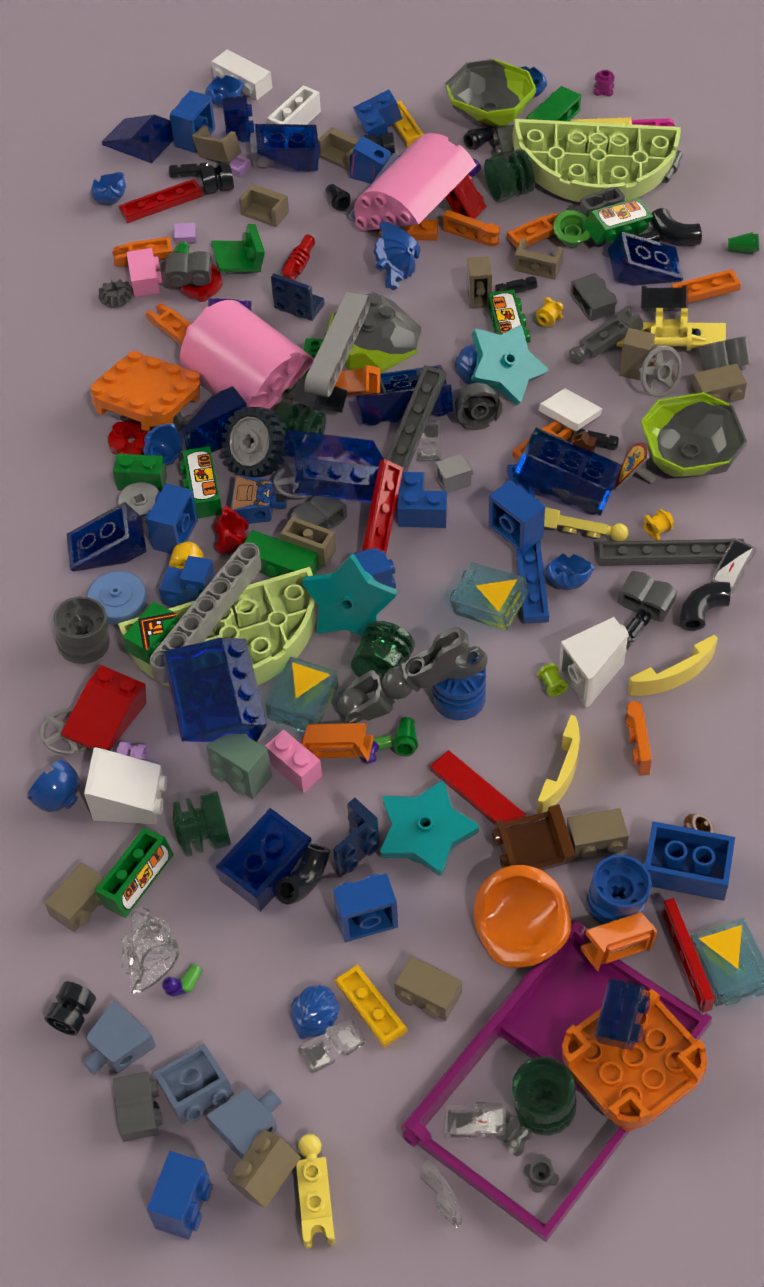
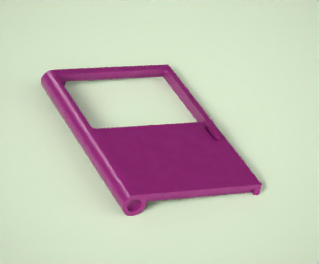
M571 920V932L563 947L548 959L532 966L401 1125V1130L403 1131L401 1136L408 1144L416 1147V1145L421 1147L545 1242L548 1241L630 1131H625L621 1126L547 1224H544L432 1140L426 1125L498 1038L508 1041L593 1102L567 1071L562 1059V1044L566 1031L572 1024L575 1027L616 998L618 991L629 986V989L640 988L647 991L653 989L657 992L663 1005L696 1041L700 1039L712 1022V1016L707 1013L702 1015L619 959L607 964H601L599 971H597L580 950L582 945L591 943L585 934L588 929L575 920Z

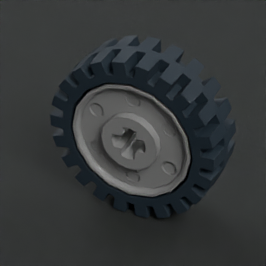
M244 407L241 410H237L234 412L235 416H230L228 419L231 424L226 423L224 426L227 433H222V438L226 439V442H221L222 448H226L223 451L224 457H229L226 460L227 464L232 465L231 469L237 471L238 474L249 477H265L266 475L273 474V471H277L280 468L279 465L284 463L285 460L282 456L288 455V451L284 449L285 446L290 444V441H285V438L289 437V432L283 431L287 428L286 424L281 422L282 417L280 415H276L275 411L267 408Z

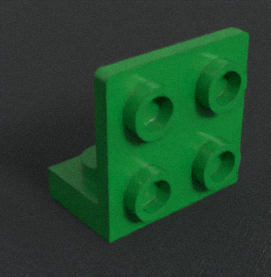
M247 224L246 233L242 235V241H211V248L219 272H261L265 250L256 224Z

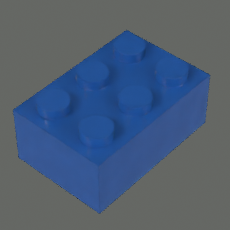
M653 821L645 867L651 876L652 887L724 901L729 884L735 837Z

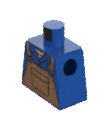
M241 475L235 476L231 509L245 518L248 524L269 522L272 520L273 508H287V497L282 494H274L273 482L271 480Z

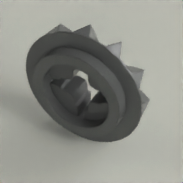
M111 279L110 283H103V287L99 288V299L106 306H123L133 297L132 286L129 285L128 281L122 282L121 279L117 282ZM117 290L118 296H116V294H114L113 291Z

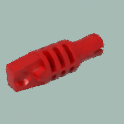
M304 235L300 245L292 250L284 264L283 277L296 280L302 273L310 259V251L316 243L312 235Z

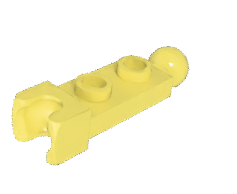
M545 507L544 528L557 530L558 526L563 527V532L576 534L577 530L587 532L586 536L600 539L601 535H608L613 541H625L629 535L628 528L622 523L608 526L603 523L563 516L560 510Z
M306 1134L300 1139L298 1150L305 1159L299 1160L296 1164L304 1247L307 1249L312 1247V1238L318 1232L326 1235L328 1245L333 1246L335 1244L326 1157L317 1158L322 1144L321 1140L314 1134Z

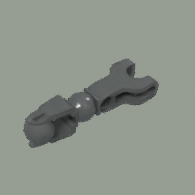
M459 627L440 633L435 637L430 648L411 657L406 663H401L402 667L390 668L384 676L374 670H370L354 680L350 686L341 690L338 693L340 695L338 709L345 718L344 724L357 723L364 719L369 721L390 713L393 710L394 699L406 698L413 689L418 692L420 688H429L447 679H467L486 668L488 662L487 654L480 647H468V635ZM459 638L455 644H452L455 639ZM478 657L476 662L472 664L467 663L473 660L474 658ZM376 691L375 696L369 700L367 693Z

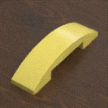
M713 635L695 644L692 657L658 674L655 673L652 667H649L630 677L628 694L630 696L658 694L688 682L699 674L712 659L717 645V636Z
M570 715L562 738V750L568 751L557 782L546 778L538 799L537 814L547 812L549 806L556 805L566 793L574 777L580 742L578 721L574 715Z

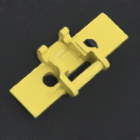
M656 308V322H643V329L641 330L655 334L654 343L658 344V346L687 347V351H691V348H699L700 345L726 340V323H688V308H681L679 319H665L663 308ZM625 338L617 342L616 347L622 348Z

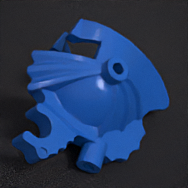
M382 221L379 223L381 238H378L374 244L375 250L373 253L377 261L376 268L380 271L386 270V287L396 290L400 287L396 281L399 282L407 279L408 276L411 277L412 273L415 272V259L419 258L421 250L417 241L402 228Z

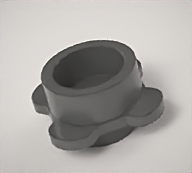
M542 1157L532 1164L525 1165L523 1170L524 1175L529 1177L532 1183V1191L536 1193L542 1192L543 1188L549 1185L556 1186L559 1182V1176L554 1173L553 1166L551 1165L552 1162L547 1157ZM542 1172L544 1176L539 1177L538 1174Z

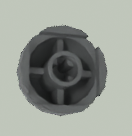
M473 383L467 385L458 393L455 401V411L458 420L467 429L480 430L489 427V423L494 419L495 421L499 419L502 412V402L496 391L489 385Z

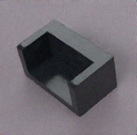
M682 285V288H648L647 286H642L641 309L643 311H656V308H663V311H681V308H688L689 288L687 285Z
M298 379L293 398L294 402L314 409L342 413L348 393L347 390L334 386L330 397L307 394L304 390L306 379Z

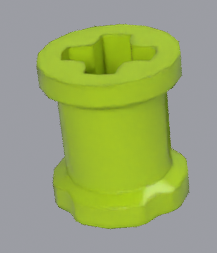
M549 663L541 667L537 672L538 679L544 682L547 688L546 693L550 697L560 696L569 686L567 681L561 678L558 673L559 667L555 663Z

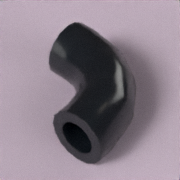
M665 208L656 209L651 213L653 215L650 221L652 227L658 231L660 237L668 242L691 246L701 244L702 231L699 223L684 224L678 222L671 217L670 212Z
M730 582L707 583L693 590L682 604L680 614V626L682 629L687 631L700 630L706 625L705 616L708 610L713 607L729 606L731 598Z
M313 843L304 844L301 857L294 871L276 883L275 894L281 903L293 904L309 895L324 873L330 856V849Z

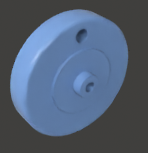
M114 571L100 576L91 584L87 592V597L99 601L105 608L108 624L116 625L135 619L142 613L147 603L146 588L142 580L136 575L125 571Z

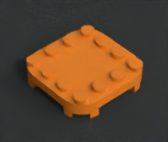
M139 351L129 352L127 357L119 360L91 385V400L95 406L96 413L103 415L109 410L140 421L141 430L150 431V427L173 423V417L191 400L198 402L200 399L199 372L191 371L156 357L142 355Z
M629 986L619 990L616 998L575 1027L572 1024L566 1031L562 1044V1059L569 1074L605 1116L616 1125L621 1126L625 1131H633L654 1121L693 1091L702 1082L706 1074L707 1057L706 1047L701 1039L696 1041L660 1001V995L653 989H650V991L640 988L629 989Z

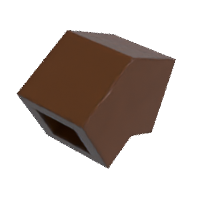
M587 431L574 435L570 444L577 455L592 458L597 438L590 437Z

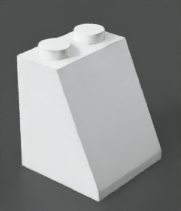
M615 617L561 641L559 672L585 708L593 703L624 665L629 635L626 627L623 624L620 625Z
M94 748L84 792L93 821L156 824L158 814L161 815L163 811L161 794L162 791L167 789V776L163 775L161 765L105 749Z

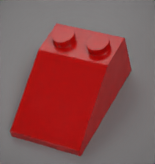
M101 665L88 680L61 732V736L91 750L101 748L110 751L147 704L146 684Z

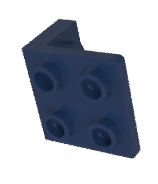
M277 274L271 276L274 308L313 321L325 305L324 298L312 294V287Z
M356 798L347 803L350 835L333 849L336 874L339 877H342L346 872H352L358 866L359 861L366 855H372L380 844L378 818Z

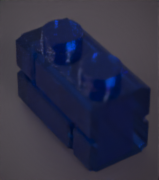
M246 96L223 98L226 135L233 131L236 133L238 142H250L251 133H255L254 121H249V117L253 116L252 104H247Z
M609 979L595 1032V1037L599 1043L630 1051L633 1050L635 1042L640 1043L643 1034V1025H639L641 1016L648 1013L650 1006V997L647 996L643 986Z

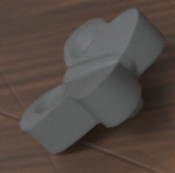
M512 1117L507 1125L497 1127L494 1135L499 1140L508 1142V1150L511 1154L520 1156L523 1153L525 1141L531 1138L532 1133L529 1129L523 1127L522 1122L517 1117Z

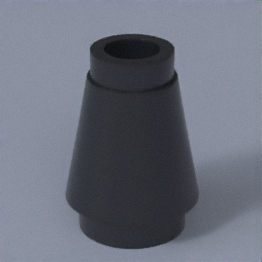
M485 127L468 130L464 135L465 146L468 149L477 150L492 139L493 129Z
M330 184L326 187L325 192L334 209L343 211L350 206L351 197L347 191L335 184Z

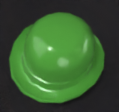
M566 210L560 213L554 220V233L566 246L577 247L591 237L589 232L583 227L587 217L578 211Z

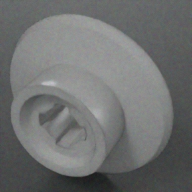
M146 482L130 484L120 492L118 504L124 512L137 517L146 516L148 510H152L159 490L154 485Z

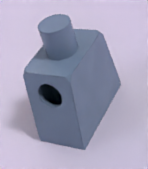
M114 1000L87 1034L86 1041L93 1052L82 1063L93 1075L105 1064L115 1073H120L151 1051L156 1045L152 1034Z
M271 1089L259 1100L249 1090H244L207 1115L210 1127L242 1159L254 1139L263 1129L271 1133L276 1131V1119L271 1112L282 1102Z

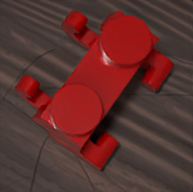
M225 506L221 509L222 515L216 518L217 522L213 525L219 539L215 546L219 553L231 554L238 549L240 544L242 545L246 541L245 531L249 528V524L245 518L230 507Z

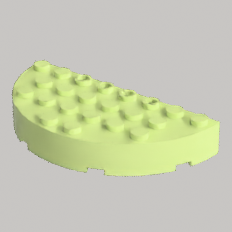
M515 119L512 138L515 154L523 169L536 183L553 194L580 202L587 195L599 194L604 189L618 187L625 195V201H629L648 193L663 181L664 176L671 168L675 159L681 127Z
M307 567L248 585L178 675L171 682L161 684L192 694L222 695L253 688L283 672L304 650L315 626L317 603L302 584L306 576H313L311 568ZM195 601L169 608V610L177 613L180 620ZM138 618L118 623L121 637L124 636ZM128 653L136 665L155 680L151 665Z

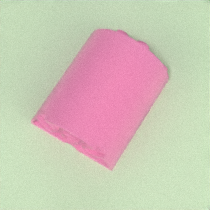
M428 133L420 136L357 198L354 207L357 227H359L360 231L380 229L379 223L382 221L392 223L398 227L419 224L476 166L474 160L461 145L455 146L444 135Z
M223 300L204 308L197 319L187 327L180 351L181 367L199 372L200 385L234 412L244 407H263L273 410L274 406L282 400V393L288 388L291 389L298 382V379L308 371L314 361L311 355L235 300Z

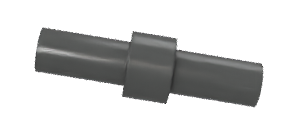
M677 150L673 164L664 176L663 182L668 183L672 175L677 172L680 166L679 162L683 156L682 151Z

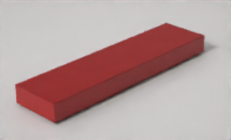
M192 179L119 205V210L128 224L203 197V190L197 181Z
M386 459L380 460L362 551L378 548L379 552L384 551L385 554L387 553L403 467Z
M451 751L445 752L430 766L432 773L444 781L445 784L494 825L497 820L502 819L504 823L526 817V814Z
M674 898L664 901L661 914L700 1011L702 1013L711 1011L715 1001L714 994Z

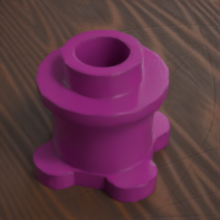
M601 70L596 73L594 95H606L608 97L613 95L612 89L614 88L615 76L612 72Z

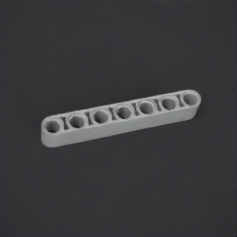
M346 292L306 376L305 393L330 397L368 314L370 306L369 295Z
M244 543L238 547L150 657V664L156 681L168 683L178 675L259 573L261 559L257 545L254 543Z

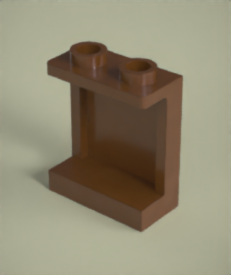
M560 804L549 806L547 812L503 823L502 819L497 820L495 829L492 830L493 841L496 846L500 845L502 855L499 856L502 868L512 865H526L546 870L572 863L576 856Z

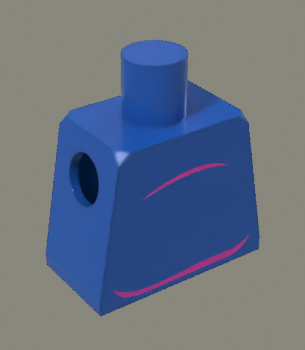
M361 136L353 148L349 178L371 184L391 157L390 151Z

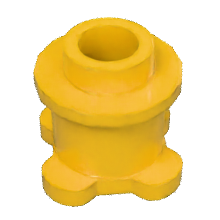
M546 297L543 301L544 307L539 308L535 315L540 325L552 327L555 324V319L561 320L563 318L562 309L564 307L561 302H555L551 298Z
M659 509L656 511V515L652 517L645 515L643 517V530L653 540H660L661 533L673 529L674 519L668 511Z

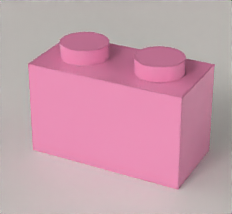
M152 248L127 252L134 297L160 293L158 284H163L161 271H156L160 269L158 256H153Z
M282 730L265 745V748L268 749L270 765L301 792H306L322 778L321 761L285 730Z

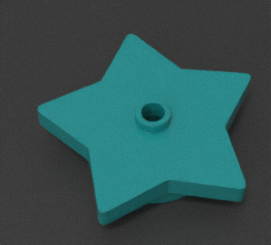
M521 325L502 335L481 329H475L471 333L478 353L471 381L487 384L495 391L503 392L516 406L522 402L528 382L543 376L549 371L528 350Z
M350 554L340 567L331 574L306 576L302 582L319 606L318 634L349 630L371 642H375L378 636V613L396 597L398 592L394 588L377 582L369 573L364 571L354 554Z
M440 781L417 797L383 796V806L391 828L381 847V858H407L411 861L422 863L438 876H442L449 855L454 847L479 833V824L452 808L444 781Z

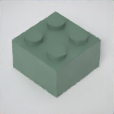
M227 723L206 745L211 774L218 781H225L230 784L238 794H245L253 799L272 778L268 749Z

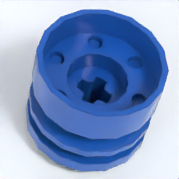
M476 657L467 663L472 664L476 662L478 658ZM486 668L467 679H447L433 685V704L437 712L445 718L452 720H467L475 717L483 709L486 702Z
M612 855L603 859L595 868L586 897L587 909L593 919L603 925L640 912L643 913L652 887L650 873L641 862L626 855Z

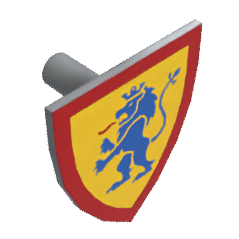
M645 443L633 444L619 470L616 489H619L634 473H637L651 484L655 482L657 476L646 469V461L649 459V447Z

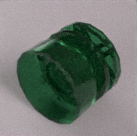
M523 149L508 152L505 157L498 155L485 160L484 172L487 186L492 197L497 202L512 198L514 194L519 196L533 191L535 186L534 171L530 159Z
M284 399L275 411L276 415L282 417L281 422H284L287 426L283 431L289 432V437H286L285 441H290V444L285 446L284 449L289 450L292 447L294 453H301L303 456L310 457L316 452L323 438L326 414L324 410L308 406L304 408L300 403Z
M386 621L368 623L351 660V669L358 677L370 670H374L384 676L390 668L402 667L401 663H406L411 658L415 648V641L410 633L394 623Z
M217 790L200 794L199 808L194 807L190 797L185 798L188 811L182 812L179 800L172 802V820L177 840L184 850L186 857L193 856L190 843L197 842L199 854L204 853L203 840L209 839L214 850L231 846Z
M541 1056L529 1059L518 1068L512 1082V1095L517 1118L524 1127L537 1135L550 1136L562 1132L571 1124L576 1115V1088L572 1072L564 1063L551 1057ZM545 1099L546 1102H550V1103H549V1104H545L543 1101H540V1100Z

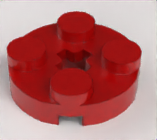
M212 264L210 284L202 286L188 284L181 286L180 291L187 297L197 299L199 302L207 301L223 285L218 268Z
M140 421L116 422L108 437L111 452L116 455H144V438L149 431L141 430ZM129 439H134V441H133L132 443H129L128 440H129Z

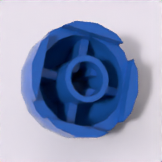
M60 759L51 765L54 770L48 774L44 771L28 791L30 796L27 798L43 811L54 812L64 807L69 809L78 800L76 796L80 787L78 774L65 759Z

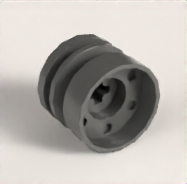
M81 596L70 598L61 603L55 610L53 617L59 653L66 660L78 664L95 662L103 657L110 644L107 614L103 605L95 599Z

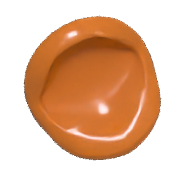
M512 865L494 872L480 886L474 902V923L478 937L489 956L501 966L522 968L537 965L559 951L569 938L571 932V913L567 898L558 883L538 868L526 865Z

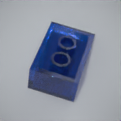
M155 114L124 118L101 143L103 146L152 164L174 141L171 121Z
M255 124L257 154L297 171H318L319 143L317 125Z
M621 231L608 248L615 281L636 286L681 282L683 280L677 250L674 246Z
M233 386L212 395L183 428L186 450L210 446L211 453L222 448L221 442H226V439L222 438V433H227L224 426L226 423L231 424L228 419L230 416H235L234 412L247 407V403Z
M126 502L67 533L70 570L73 572L127 563L147 552L142 517Z
M270 808L217 864L216 870L219 879L261 912L275 897L277 881L291 874L312 839Z

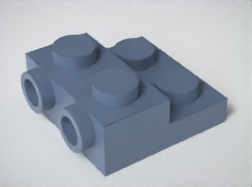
M205 1043L153 1072L156 1081L181 1124L187 1121H198L204 1111L213 1106L219 1107L229 1100L230 1096L234 1095L228 1078Z

